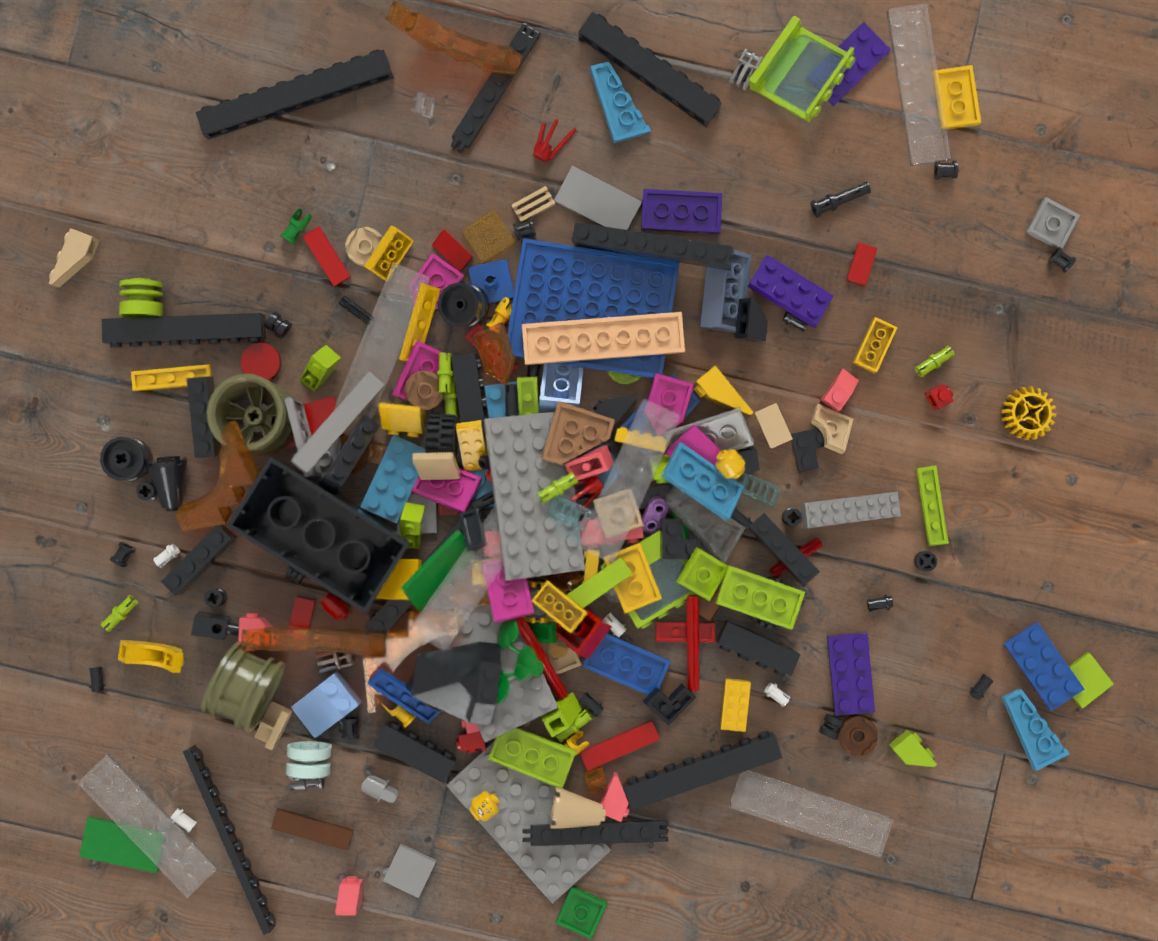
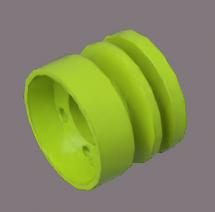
M132 278L119 281V287L127 289L120 290L119 295L129 298V300L119 302V316L126 318L163 316V304L154 301V299L163 297L162 292L154 291L163 289L162 282L146 278Z

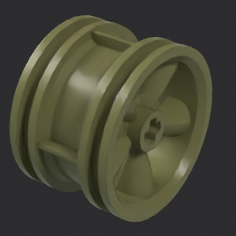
M239 374L230 377L215 389L209 400L207 419L210 430L215 438L228 448L253 456L274 454L282 450L294 436L284 399L291 397V395L282 387L257 375ZM264 389H267L275 400L269 407L262 403ZM245 393L248 394L251 405L246 409L235 404ZM276 416L274 426L270 425L272 422V417ZM231 419H243L245 427L235 435L232 430ZM254 432H262L264 438L251 443Z
M236 642L217 668L204 695L201 711L205 713L210 712L211 716L215 718L220 714L235 720L234 726L241 729L244 727V732L249 734L259 723L271 703L283 677L286 663L280 661L277 664V659L274 657H270L267 661L253 655V647L248 645L244 648L243 642Z

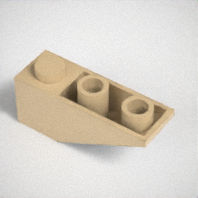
M70 228L64 237L63 248L57 255L56 266L50 272L48 284L61 287L93 259L100 240Z

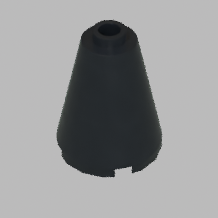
M166 456L157 458V462L152 463L151 459L146 461V467L159 502L166 511L179 510L178 507L182 506L188 462L185 456L182 460H180V456Z

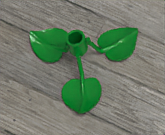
M515 618L503 621L497 633L498 645L501 648L508 646L516 652L517 661L515 662L513 673L505 675L504 671L500 670L496 705L502 703L508 696L510 690L509 677L514 676L516 680L523 681L530 676H541L544 669L543 662L537 660L531 647L525 646L518 650L513 646L512 643L518 637V625Z

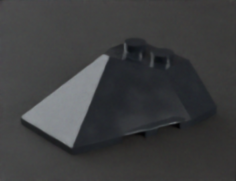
M475 642L418 654L416 656L411 696L468 723L490 725L497 702L501 668L500 646L497 643Z

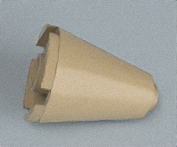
M555 788L558 796L554 795L551 819L554 821V824H550L551 829L600 825L601 821H605L606 809H602V804L565 789Z

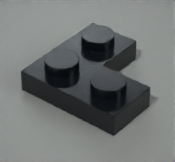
M815 428L791 434V443L798 473L819 468L815 449L824 447L825 440L822 432Z
M660 519V559L689 560L696 547L701 549V540L682 539V519Z
M681 683L669 697L656 687L643 702L667 725H670L696 696Z

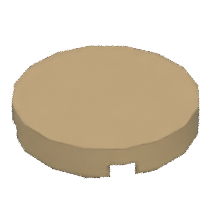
M370 227L353 230L345 243L348 257L356 265L364 267L382 240L381 234Z

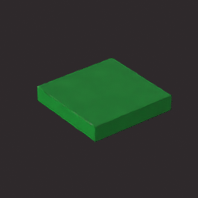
M572 885L555 920V924L591 940L608 901Z

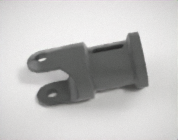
M289 776L291 781L298 782L289 784L287 789L289 791H307L308 788L324 789L325 777L306 779Z

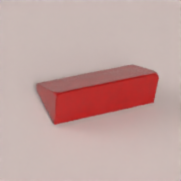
M445 229L432 243V246L459 272L474 259Z

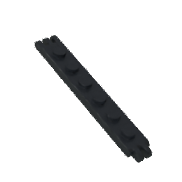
M524 22L453 133L452 139L454 141L451 147L455 149L458 143H460L458 152L462 153L465 147L470 148L540 37L541 32L538 30L534 36H531L535 29L532 26L525 32L528 26L527 23Z
M668 821L601 822L600 825L551 829L550 824H532L530 829H522V834H530V837H523L522 842H530V846L668 842V837H661V834L668 833V829L660 828L661 825H668Z

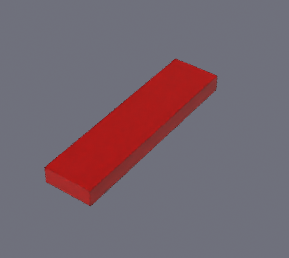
M650 720L586 748L580 752L587 771L660 740L653 721Z

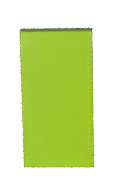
M728 565L715 603L793 630L805 591Z
M516 727L496 737L488 760L563 789L577 750Z

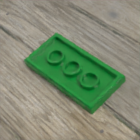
M457 530L400 589L417 611L422 614L468 567L477 555L473 550L468 552L464 536Z
M89 816L85 826L79 857L157 873L160 868L167 832Z

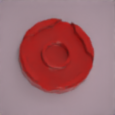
M258 342L251 344L244 350L240 364L245 374L257 375L269 381L277 376L281 368V358L274 347L267 343Z

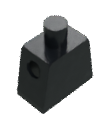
M199 611L194 617L191 635L225 640L227 634L239 636V624L230 623L231 617ZM215 624H220L222 629H217Z

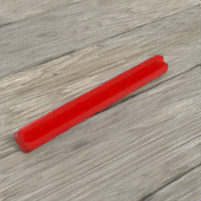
M696 595L687 596L688 689L690 691H698L700 688L699 598Z
M525 617L515 618L518 631L525 643L533 649L537 660L543 662V674L558 699L563 700L568 696V692Z

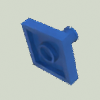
M507 259L468 267L471 283L484 290L488 296L489 304L501 302L504 297L509 298V300L513 299L514 290Z

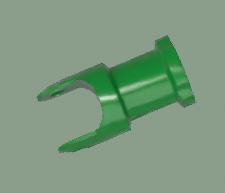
M300 208L290 218V224L284 233L279 235L292 245L296 244L295 240L301 231L304 232L312 219L311 214H307L302 221H299L298 219L302 215V209Z

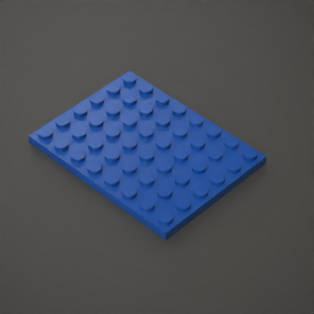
M523 238L504 355L525 359L522 324L672 313L679 263ZM665 354L559 362L556 364L654 379L656 373L661 375L663 373Z

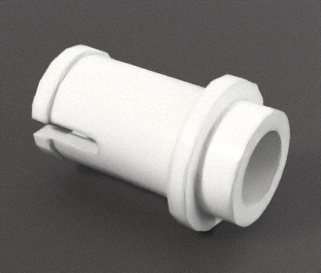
M174 544L167 545L166 549L153 558L157 566L163 568L170 560L178 557L180 550Z
M611 612L604 618L612 626L610 629L614 636L620 637L627 630L624 627L625 624L622 625Z
M769 683L764 690L766 696H770L784 707L789 702L790 696L780 690L776 683Z
M177 809L170 819L173 820L172 823L176 822L189 833L197 822L183 813V809Z

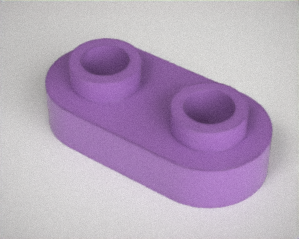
M654 496L650 499L641 518L644 532L653 534L660 529V519H665L669 510L668 501L665 497ZM662 506V509L657 510L656 507ZM649 523H654L652 527L648 526Z

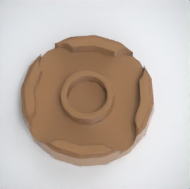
M417 371L409 377L405 384V397L413 407L429 410L438 406L443 399L444 392L443 394L438 393L439 376L433 372Z

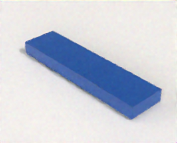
M381 667L367 681L368 686L427 724H430L442 711H435L419 699L412 697V693L404 682Z

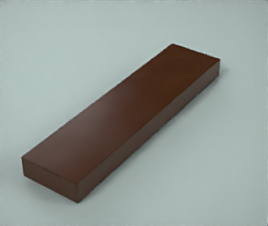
M280 808L276 810L271 827L273 830L343 850L349 849L354 831L350 828Z

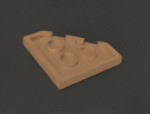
M558 401L541 460L560 466L610 439L615 419Z

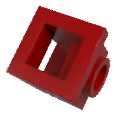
M940 384L924 393L933 410L941 409L954 401L951 389L945 386V384Z
M467 731L459 733V738H456L458 750L473 753L479 751L478 748H481L482 751L487 749V743L484 742L480 731L467 734Z

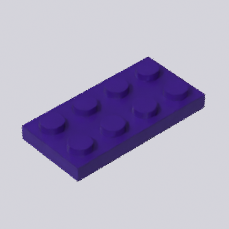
M864 22L838 46L848 52L850 47L854 48L855 62L850 69H846L841 83L835 85L832 89L833 93L828 102L833 107L891 51ZM831 53L806 79L820 92L842 59Z
M643 189L641 230L720 234L722 193Z
M767 254L747 286L813 328L818 325L834 296Z
M868 633L827 636L834 715L875 712Z

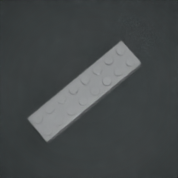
M898 492L800 503L803 528L901 516Z

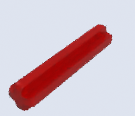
M814 538L799 550L808 557L820 549L823 544L820 539ZM780 562L770 569L775 578L787 571Z

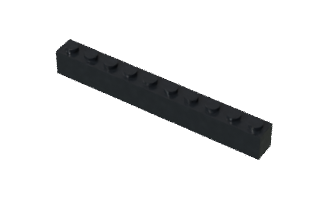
M373 50L369 55L363 57L355 56L350 59L351 61L345 63L337 62L330 68H319L309 75L301 74L293 80L280 81L275 86L269 88L262 87L257 92L251 94L244 93L236 99H226L215 106H204L200 111L195 112L202 134L210 140L393 79L394 76L384 50Z

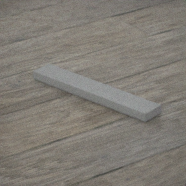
M369 371L290 461L307 474L385 384Z

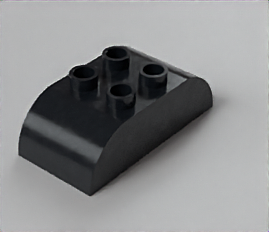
M270 457L227 524V527L366 614L410 542L388 524L339 493L335 495L321 487L318 480L307 478L303 471L277 458Z

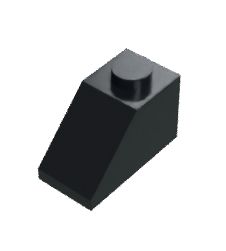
M755 298L739 299L735 338L752 342L766 341L768 321Z
M634 396L606 398L603 402L599 400L593 407V410L596 414L615 419L614 427L637 398Z

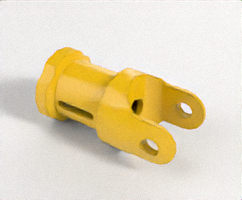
M507 297L501 300L494 310L495 314L491 321L486 324L487 327L498 334H501V329L506 321L510 320L512 303L506 309L509 304V298Z
M381 703L392 717H397L403 723L404 728L416 718L415 715L399 705L395 709L389 710Z
M580 731L567 739V743L564 746L577 750L575 754L577 755L589 746V742L586 741L577 746V740L584 734Z

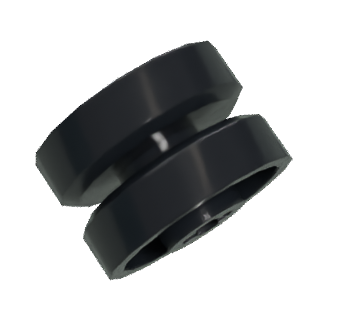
M459 282L450 284L443 289L439 296V313L443 320L452 326H478L488 315V296L477 285Z
M114 438L104 445L100 453V464L103 471L115 480L135 481L141 479L148 473L146 461L151 459L153 463V455L149 446L137 438Z

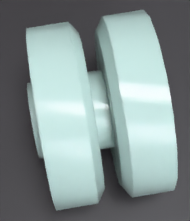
M302 741L288 744L287 757L292 760L286 764V775L306 779L329 776L331 773V763L326 759L331 757L332 745L317 741Z

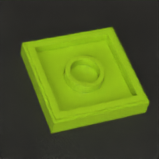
M696 547L676 582L710 601L723 580L728 565Z
M1086 652L1069 666L1085 689L1073 697L1080 708L1087 706L1114 685L1089 652Z

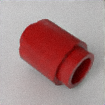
M332 592L328 593L320 603L323 609L336 621L339 619L343 621L350 614V605Z

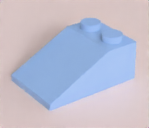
M556 363L544 364L539 412H554L558 401L579 408L583 377L582 367Z
M337 671L291 708L312 736L316 738L356 708L362 700L342 674Z

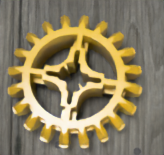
M1030 386L1027 389L1021 387L1020 391L1014 390L1013 395L1007 396L1009 402H1003V405L1007 408L1001 410V413L1006 414V417H1003L1001 420L1008 422L1004 427H1011L1010 434L1016 433L1017 438L1023 436L1024 440H1029L1030 437L1037 439L1038 435L1042 437L1045 435L1044 431L1048 432L1051 430L1049 425H1054L1055 423L1051 417H1056L1057 414L1052 413L1056 406L1050 405L1053 401L1052 398L1046 399L1048 396L1047 392L1041 394L1040 388L1034 390V387ZM1025 397L1034 399L1038 404L1031 405L1029 401L1026 402ZM1016 406L1019 409V413L1017 416H1015ZM1034 409L1028 417H1024L1029 412L1028 410ZM1040 411H1042L1041 421H1040V419H1039V413H1040ZM1026 421L1033 429H1026L1019 422Z

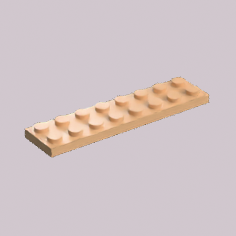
M682 312L522 324L525 365L685 353Z

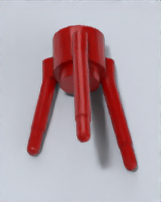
M558 119L554 120L544 142L542 138L546 123L543 122L533 149V155L544 162H547L548 159L552 160L555 154L576 132V128H573L551 151L552 146L548 143L556 128Z
M597 475L578 480V483L574 485L575 487L585 483V489L573 496L570 502L575 501L587 492L590 495L593 493L577 511L578 516L602 493L601 489L604 488V485Z

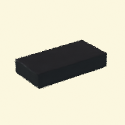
M479 508L459 513L468 552L487 546Z

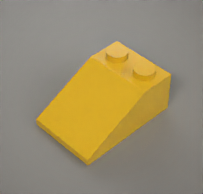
M716 366L694 383L695 388L693 390L700 398L704 397L706 400L730 411L740 408L744 417L754 413Z
M379 403L382 429L388 430L387 434L399 435L400 432H407V436L418 438L419 434H425L426 410L420 407Z

